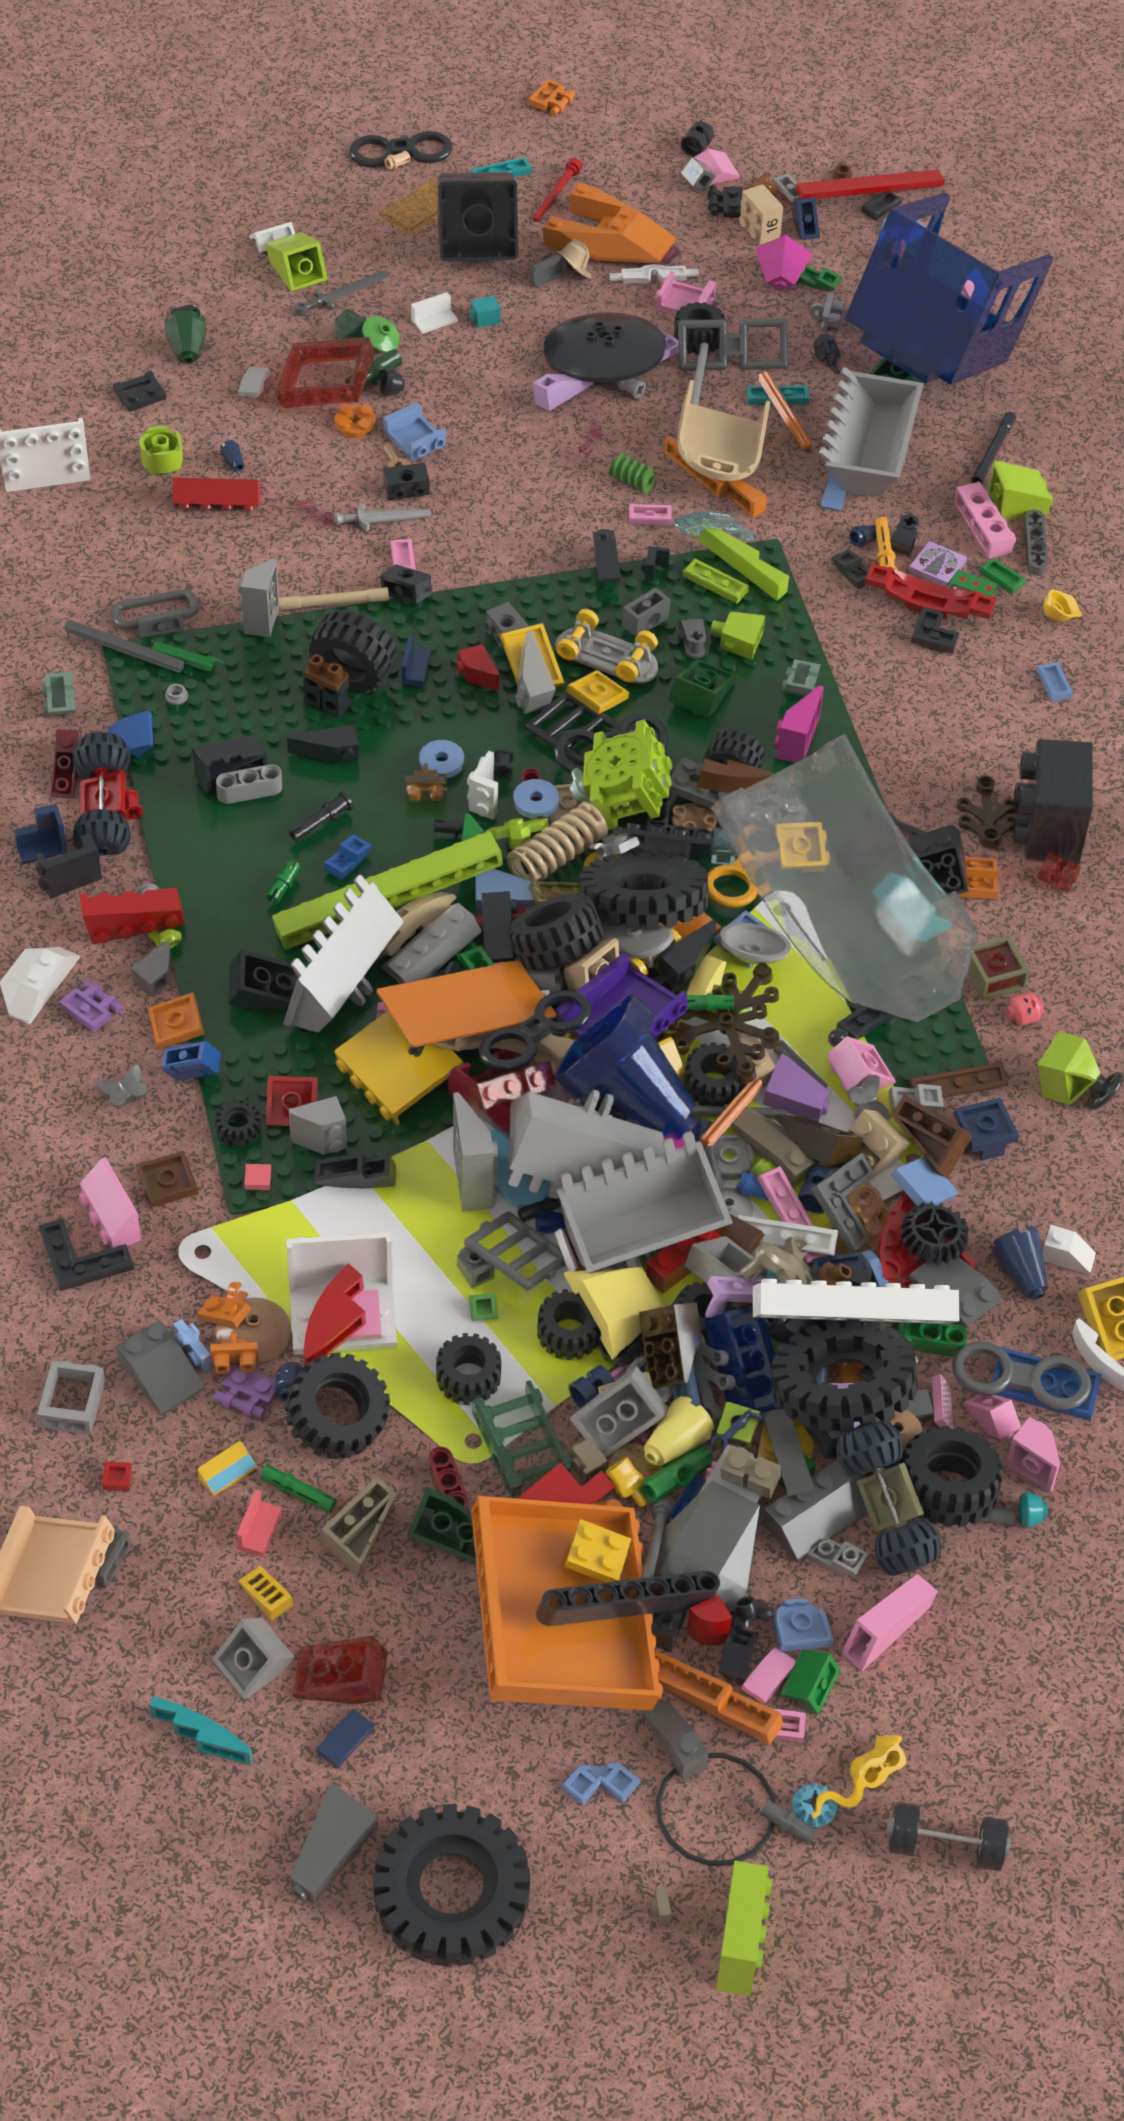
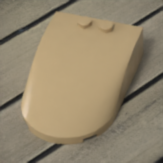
M690 380L683 401L677 432L678 450L681 457L692 469L713 479L734 481L748 477L757 469L761 459L771 401L766 400L760 421H753L690 404L694 381Z

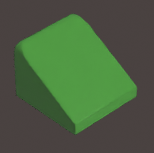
M495 1293L469 1295L472 1321L498 1318Z

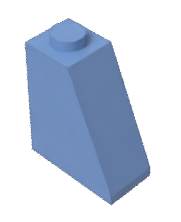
M496 869L475 876L476 915H483L481 893L510 891L511 899H516L517 909L532 907L537 903V891H532L531 881Z

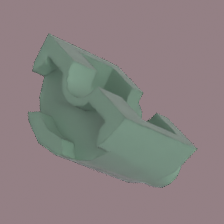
M794 659L792 668H787L781 692L803 697L807 696L816 689L814 685L819 675L821 664Z
M72 672L45 674L46 683H42L43 697L47 696V702H43L44 715L76 713Z

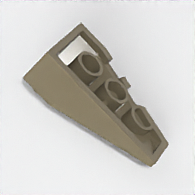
M747 1106L731 1124V1127L746 1143L748 1142L752 1146V1149L761 1159L771 1160L776 1167L781 1166L792 1188L805 1180L812 1167H823L817 1164L818 1160L810 1158L782 1126Z

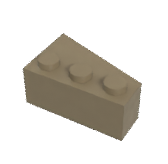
M378 1476L338 1512L320 1532L319 1542L357 1577L394 1505L397 1494Z

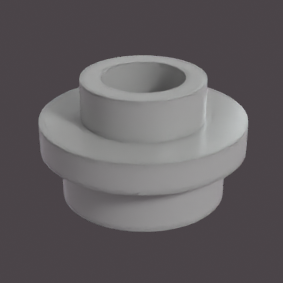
M172 684L168 687L165 698L170 704L179 705L187 700L188 693L184 686Z

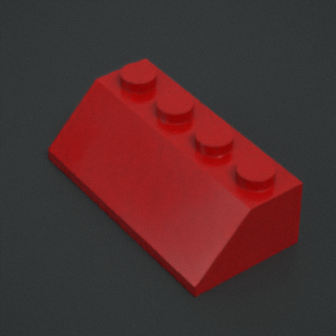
M173 477V503L178 504V508H191V504H199V509H212V505H221V509L233 510V505L242 506V510H255V506H260L262 481L252 479Z

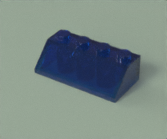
M753 1306L725 1312L705 1319L704 1323L711 1348L724 1350L729 1355V1361L725 1366H717L718 1372L732 1375L735 1378L734 1388L730 1391L724 1390L726 1401L760 1411V1414L779 1409L775 1397L772 1362L775 1354L770 1336L765 1331L767 1329L765 1319L753 1317ZM741 1416L733 1417L732 1421L738 1420Z

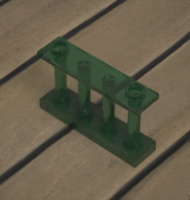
M531 1380L526 1381L524 1396L491 1407L490 1405H485L482 1397L472 1400V1415L510 1498L514 1499L521 1495L522 1486H524L525 1482L546 1475L559 1463H562L570 1474L571 1469L574 1467L569 1453H564L542 1406L543 1398L538 1388H534ZM527 1405L531 1406L535 1417L504 1428L495 1427L493 1422L495 1416ZM540 1426L545 1439L514 1450L505 1449L503 1444L505 1438ZM550 1448L555 1458V1461L524 1472L515 1471L513 1466L514 1460Z

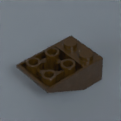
M697 1303L674 1304L639 1312L647 1372H649L653 1388L657 1389L688 1383L701 1329Z

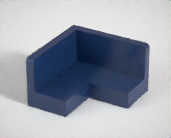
M57 804L35 808L36 824L13 830L15 844L22 864L38 861L37 854L42 852L45 859L68 853L64 824Z

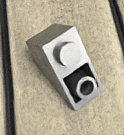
M166 941L131 967L133 983L151 998L170 985V944Z

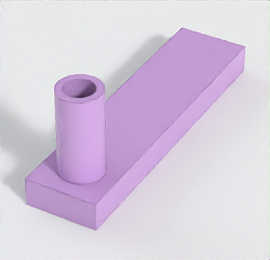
M711 1276L707 1284L713 1297L706 1310V1318L714 1322L719 1321L727 1302L753 1303V1286L761 1283V1280L766 1278H754L752 1282H749L744 1277ZM777 1279V1284H782L780 1279Z

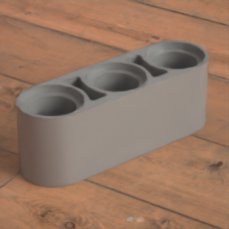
M265 765L220 774L216 779L217 798L222 803L230 804L276 795L282 790L281 769L277 765Z

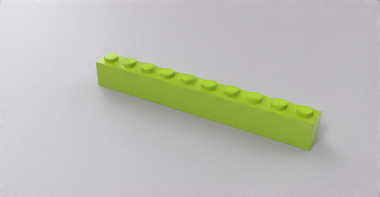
M488 831L463 842L455 843L445 849L434 851L427 856L414 859L396 868H391L378 875L370 876L365 880L368 884L373 881L384 898L395 908L502 866L503 861L501 850L492 833ZM356 884L347 885L342 889L324 894L319 898L303 902L296 907L272 915L275 930L284 949L287 950L313 940L312 936L317 930H320L323 935L328 934L323 924L324 919L328 916L338 925L341 921L333 908L336 903L340 902L347 911L350 910L351 906L345 899L344 893L347 889H351L359 898L362 893L358 890Z

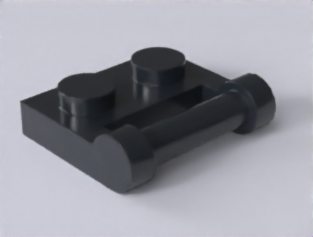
M152 371L145 372V375L123 383H113L114 392L129 412L167 399L166 392L155 379ZM148 383L147 385H144L142 387L125 392L128 389Z

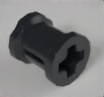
M497 749L494 752L495 766L493 775L499 779L509 778L513 773V768L511 767L513 753L509 749Z

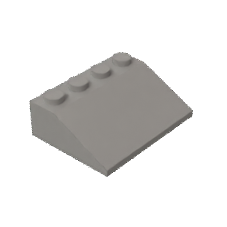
M459 1092L453 1093V1154L462 1211L491 1209L492 1198H497V1142H492L491 1132Z

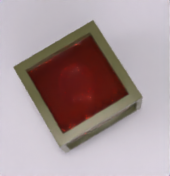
M1010 936L966 947L963 966L982 1000L1026 988L1029 969Z

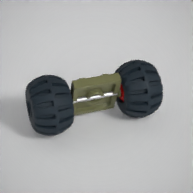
M882 1420L859 1427L840 1436L837 1441L836 1451L838 1461L843 1469L855 1477L874 1471V1475L856 1482L875 1531L877 1532L893 1525L895 1528L878 1535L875 1540V1556L880 1567L887 1574L897 1576L914 1571L938 1560L941 1553V1542L934 1526L924 1519L903 1525L905 1524L904 1521L924 1514L905 1463L887 1470L882 1468L899 1461L902 1457V1438L897 1429L890 1422Z

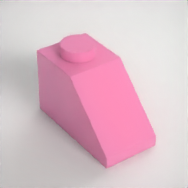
M992 1394L977 1395L964 1402L965 1407L989 1436L1003 1440L1011 1437L1013 1432L1021 1428L1012 1400Z

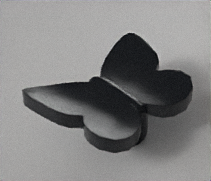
M752 1596L738 1599L734 1603L736 1611L729 1612L732 1616L731 1627H734L736 1632L748 1627L755 1619H763L775 1614L773 1608L769 1607L765 1600H755Z

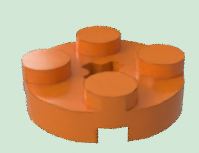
M342 404L334 417L336 430H339L343 436L348 438L365 437L366 433L370 431L372 433L376 428V415L370 405Z

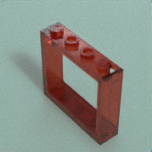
M362 337L293 343L275 391L281 407L289 408L359 402L375 355L370 338ZM357 360L349 384L295 388L303 364Z

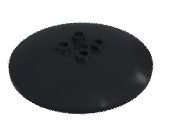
M616 312L590 313L568 319L553 328L544 341L545 359L554 370L577 380L599 383L623 381L645 374L661 362L666 350L664 335L658 327L643 318Z

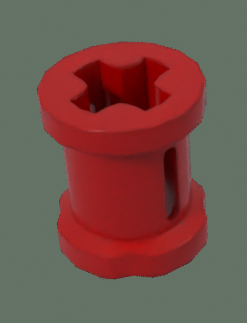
M127 789L125 790L126 801L125 814L123 816L128 820L139 818L143 814V808L138 803L139 794L136 790Z

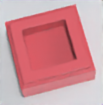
M246 1164L245 1190H270L271 1164Z

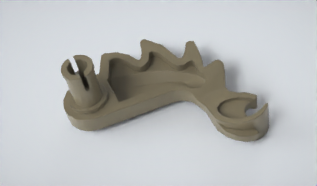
M800 1236L788 1237L785 1240L784 1249L786 1251L773 1244L763 1242L755 1248L756 1257L742 1267L740 1272L749 1282H752L765 1269H769L776 1273L782 1284H786V1280H802V1284L811 1285V1281H813L811 1274L813 1271L803 1261L807 1253L800 1251L808 1243Z

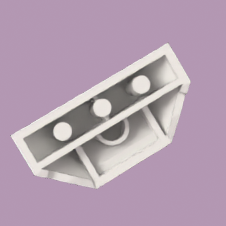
M61 947L25 949L0 981L9 1016L30 1025L78 961L80 955Z

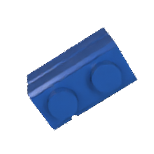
M207 1041L165 1048L162 1070L177 1081L206 1076L207 1074H217L221 1054L219 1050L212 1047Z

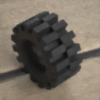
M236 1099L234 1104L231 1100L227 1101L228 1106L222 1104L220 1106L221 1110L218 1109L216 1112L217 1116H215L216 1131L219 1134L220 1140L224 1139V1143L227 1145L231 1141L234 1147L237 1146V1143H240L241 1147L245 1146V1141L249 1144L253 1143V1138L257 1139L258 1133L261 1132L258 1108L255 1109L253 1103L249 1105L247 1100L240 1103V1099ZM234 1119H244L248 1122L242 1127L229 1125V1122Z

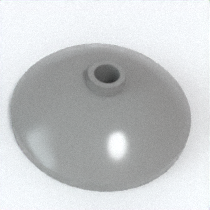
M734 923L725 926L720 932L719 939L723 947L733 956L748 964L775 963L786 958L790 953L791 945L789 940L781 933L766 926L752 923Z

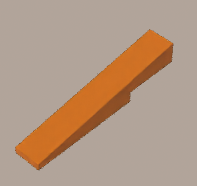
M670 435L665 437L664 453L718 498L724 495L728 496L753 518L766 511L767 495L741 479L723 481L698 473L681 457L677 440Z
M654 1650L655 1658L659 1660L658 1682L662 1684L665 1690L768 1746L771 1745L776 1734L783 1726L780 1712L734 1692L732 1686L724 1681Z

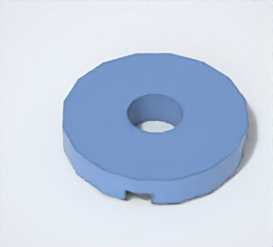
M448 740L432 741L423 746L420 751L419 765L428 776L433 777L435 775L449 778L462 770L464 753L461 747L454 742ZM438 758H446L447 760L441 762V761H437L436 759H438Z
M542 779L527 780L519 784L514 791V807L525 817L537 819V816H543L545 818L553 814L558 808L559 793L550 782ZM538 797L542 800L532 801L531 798Z

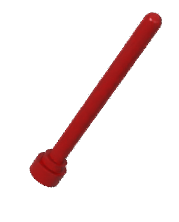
M571 158L565 166L566 172L533 215L532 219L534 222H538L570 178L578 175L582 170L583 165L579 159Z

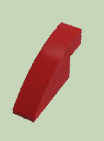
M349 1263L327 1285L312 1311L305 1334L304 1365L310 1361H315L321 1355H330L366 1324L365 1311L352 1300L364 1289L363 1276Z
M559 1463L517 1499L591 1505L611 1493L615 1486L604 1472L600 1471L581 1487L564 1465Z

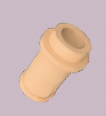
M407 151L394 156L388 155L385 159V165L389 170H396L398 166L410 163V155Z

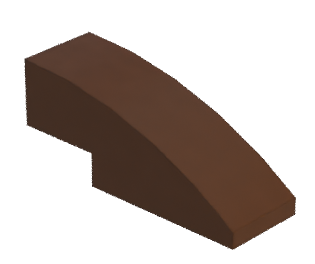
M704 759L696 787L734 794L763 793L768 790L773 772L728 760L727 765Z

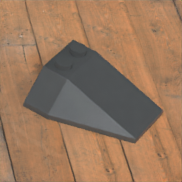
M711 1481L664 1528L654 1573L659 1576L711 1571L720 1579V1587L715 1596L719 1595L729 1612L736 1611L734 1603L738 1599L743 1598L748 1590L760 1505ZM648 1549L646 1550L642 1558L643 1565H645Z

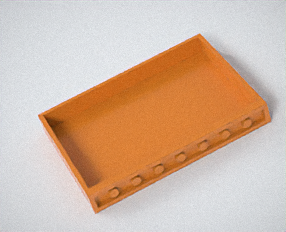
M478 1496L471 1510L490 1701L653 1710L657 1701L662 1697L663 1687L658 1682L659 1660L655 1658L654 1653L656 1638L651 1632L652 1614L556 1626L543 1625L536 1617L539 1603L547 1590L605 1583L565 1567L580 1519L631 1538L619 1581L642 1578L645 1566L641 1560L643 1545L638 1539L640 1525L639 1520L635 1517L634 1508Z

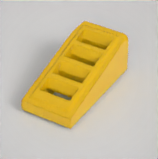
M258 1566L238 1581V1584L271 1621L293 1606V1597L261 1566ZM259 1575L261 1579L251 1586L249 1582ZM266 1582L267 1586L257 1592L256 1589ZM272 1589L273 1592L264 1598L263 1595ZM276 1596L279 1597V1599H277L272 1604L269 1603V1601H271Z

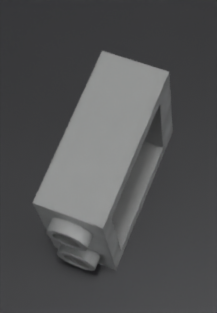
M725 1236L692 1244L685 1267L708 1283L711 1276L743 1277L740 1269L747 1265L754 1257ZM768 1269L762 1271L755 1278H765Z
M52 1361L37 1412L39 1427L91 1434L105 1384L104 1369L93 1364L80 1365L73 1364L70 1361ZM58 1378L93 1382L85 1412L50 1407Z

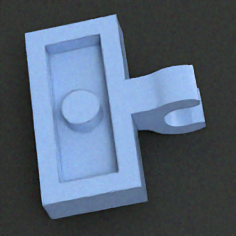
M182 1319L173 1324V1336L181 1349L184 1348L191 1364L194 1367L198 1365L203 1372L212 1368L211 1354L199 1341L200 1331L191 1323L189 1328Z

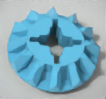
M814 1782L812 1785H803L795 1792L792 1800V1809L797 1814V1818L812 1827H821L833 1820L837 1812V1802L832 1799L826 1800L822 1805L821 1814L815 1819L811 1817V1814L814 1812L812 1805L807 1804L811 1803L814 1795L817 1798L820 1793L829 1791L827 1785L820 1786Z

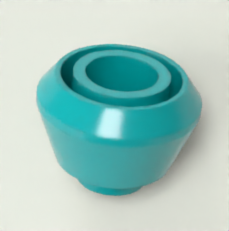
M1024 1492L1019 1496L1018 1512L1020 1525L1030 1528L1042 1523L1043 1518H1047V1502H1042V1497L1030 1492Z

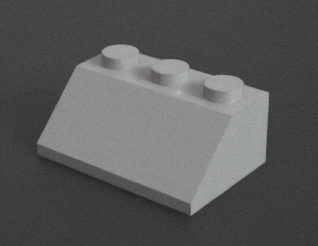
M273 558L247 570L243 580H239L238 593H241L239 608L242 609L240 624L244 625V634L270 637L279 609L277 559Z

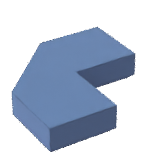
M871 1250L862 1252L866 1269L873 1271V1281L876 1283V1287H885V1284L889 1282L883 1276L879 1258Z
M608 1763L605 1766L580 1765L561 1785V1790L583 1806L601 1786L623 1803L638 1787L641 1780L620 1763Z

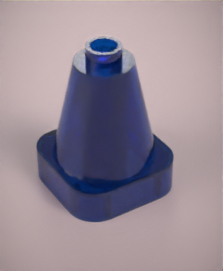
M633 993L620 1001L572 1043L565 1052L554 1079L575 1100L582 1098L592 1090L599 1091V1099L603 1101L606 1094L613 1095L612 1108L638 1125L662 1132L663 1137L670 1134L677 1141L683 1137L684 1133L689 1132L697 1122V1119L691 1114L695 1107V1102L650 1030L655 1014Z

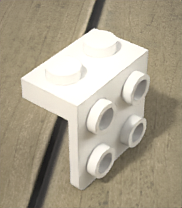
M488 751L485 757L482 756L476 770L472 771L468 776L467 784L469 785L467 800H469V811L494 819L497 815L498 782L493 781L494 752Z

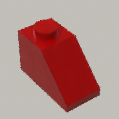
M483 644L458 651V661L455 662L456 669L459 674L463 675L466 682L495 691L500 689V673Z

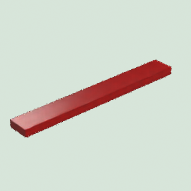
M935 169L796 183L795 190L801 199L814 197L821 199L944 186L945 179L939 170Z

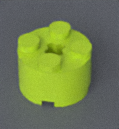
M155 426L147 429L143 437L140 436L141 463L148 470V473L152 475L178 471L181 468L183 450L181 435L178 431L175 430L173 432L167 426Z

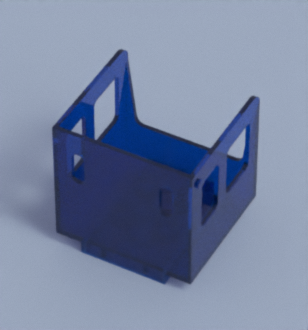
M943 192L890 209L847 311L845 320L864 331L860 340L861 344L917 379L928 383L940 378L952 385L1008 362L1052 265L1053 256L1047 254L1001 271L993 269L939 236L946 207L950 199V195ZM931 216L927 228L916 222L918 219ZM1034 278L1025 300L1011 321L1004 320L1020 284ZM967 280L972 281L974 284V291L970 298L961 294ZM1008 287L997 314L991 312V308L998 293Z

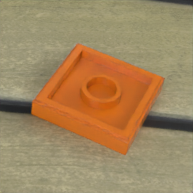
M193 992L148 1008L158 1049H163L204 1034L197 1000Z

